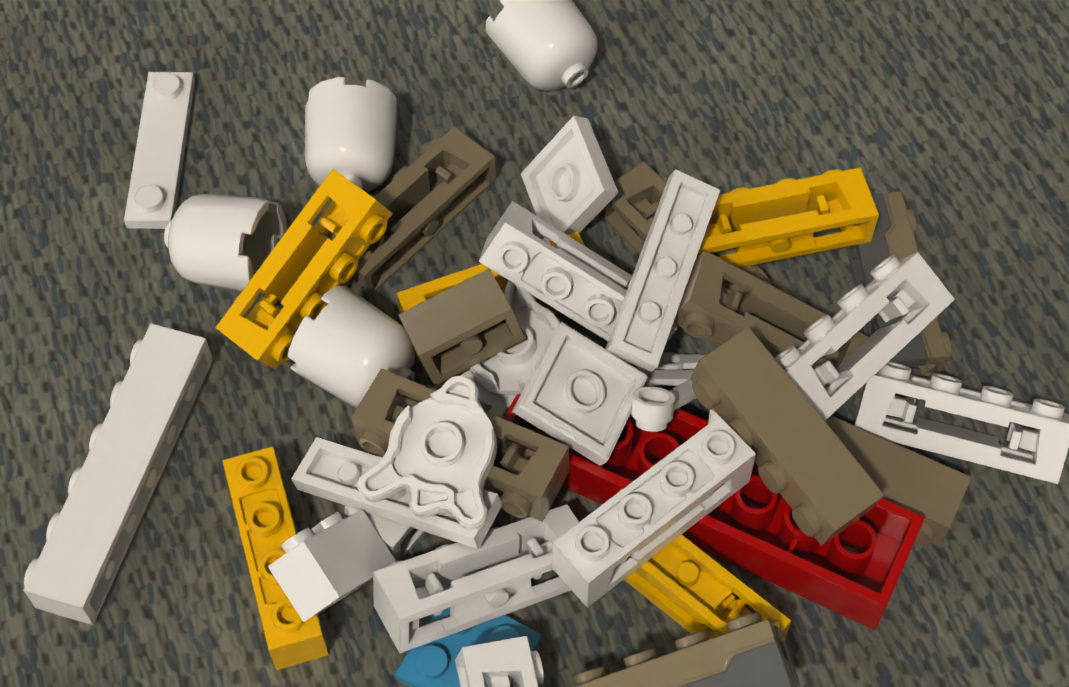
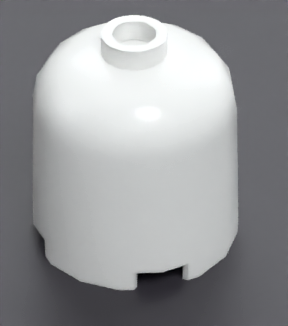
M500 0L504 8L497 15L496 19L491 18V16L487 18L485 31L527 83L535 89L553 91L564 87H575L587 77L588 69L597 53V37L572 0Z
M345 77L321 81L310 89L309 98L305 105V161L308 174L320 186L330 171L334 169L365 192L373 191L387 180L394 164L397 126L396 96L387 87L373 80H366V87L345 85Z
M199 194L185 200L177 209L173 219L166 226L164 241L169 249L170 259L175 270L183 278L201 285L242 292L277 245L278 238L281 239L287 231L286 217L281 204L269 202L265 198Z
M336 286L322 296L321 300L328 303V305L319 313L315 320L305 316L292 339L288 351V358L296 362L291 366V370L355 408L359 406L381 368L411 381L415 378V372L411 370L414 363L415 348L405 328L346 286Z

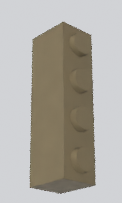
M749 327L698 361L690 378L693 383L692 388L695 396L705 408L709 410L714 409L718 416L756 453L755 463L759 466L760 478L770 491L782 495L793 509V519L804 534L809 537L814 536L819 544L823 546L870 512L884 497L883 492Z
M830 416L825 422L883 492V499L925 517L914 543L922 546L932 543L941 547L972 477Z

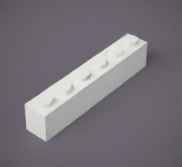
M150 323L143 340L139 339L133 346L129 370L124 380L117 382L111 393L109 412L103 424H98L92 432L89 443L90 451L82 468L78 467L70 478L68 498L61 512L55 513L49 522L46 532L47 542L39 558L32 560L26 570L24 577L25 588L23 591L35 608L94 625L213 361L206 338Z

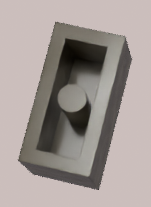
M490 269L468 278L398 314L434 386L525 340L514 312Z

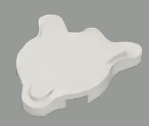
M508 280L504 296L514 312L525 340L470 367L468 370L472 372L477 382L487 390L497 394L516 395L522 393L553 330L560 324V321L549 309L537 302V297Z
M460 375L451 377L439 390L430 393L431 398L421 401L412 408L408 405L397 417L390 432L387 451L382 460L363 473L358 479V491L367 501L380 502L407 489L411 491L410 509L417 517L424 518L441 512H449L468 530H479L485 526L489 513L483 499V486L493 468L497 452V439L492 423L480 405L479 391L476 384L470 378Z

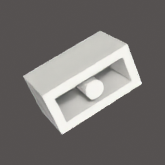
M362 509L345 519L342 518L339 512H336L318 523L311 530L308 527L295 534L281 545L286 554L269 565L268 568L302 621L305 622L373 580V571L385 568L387 565L396 562V560Z

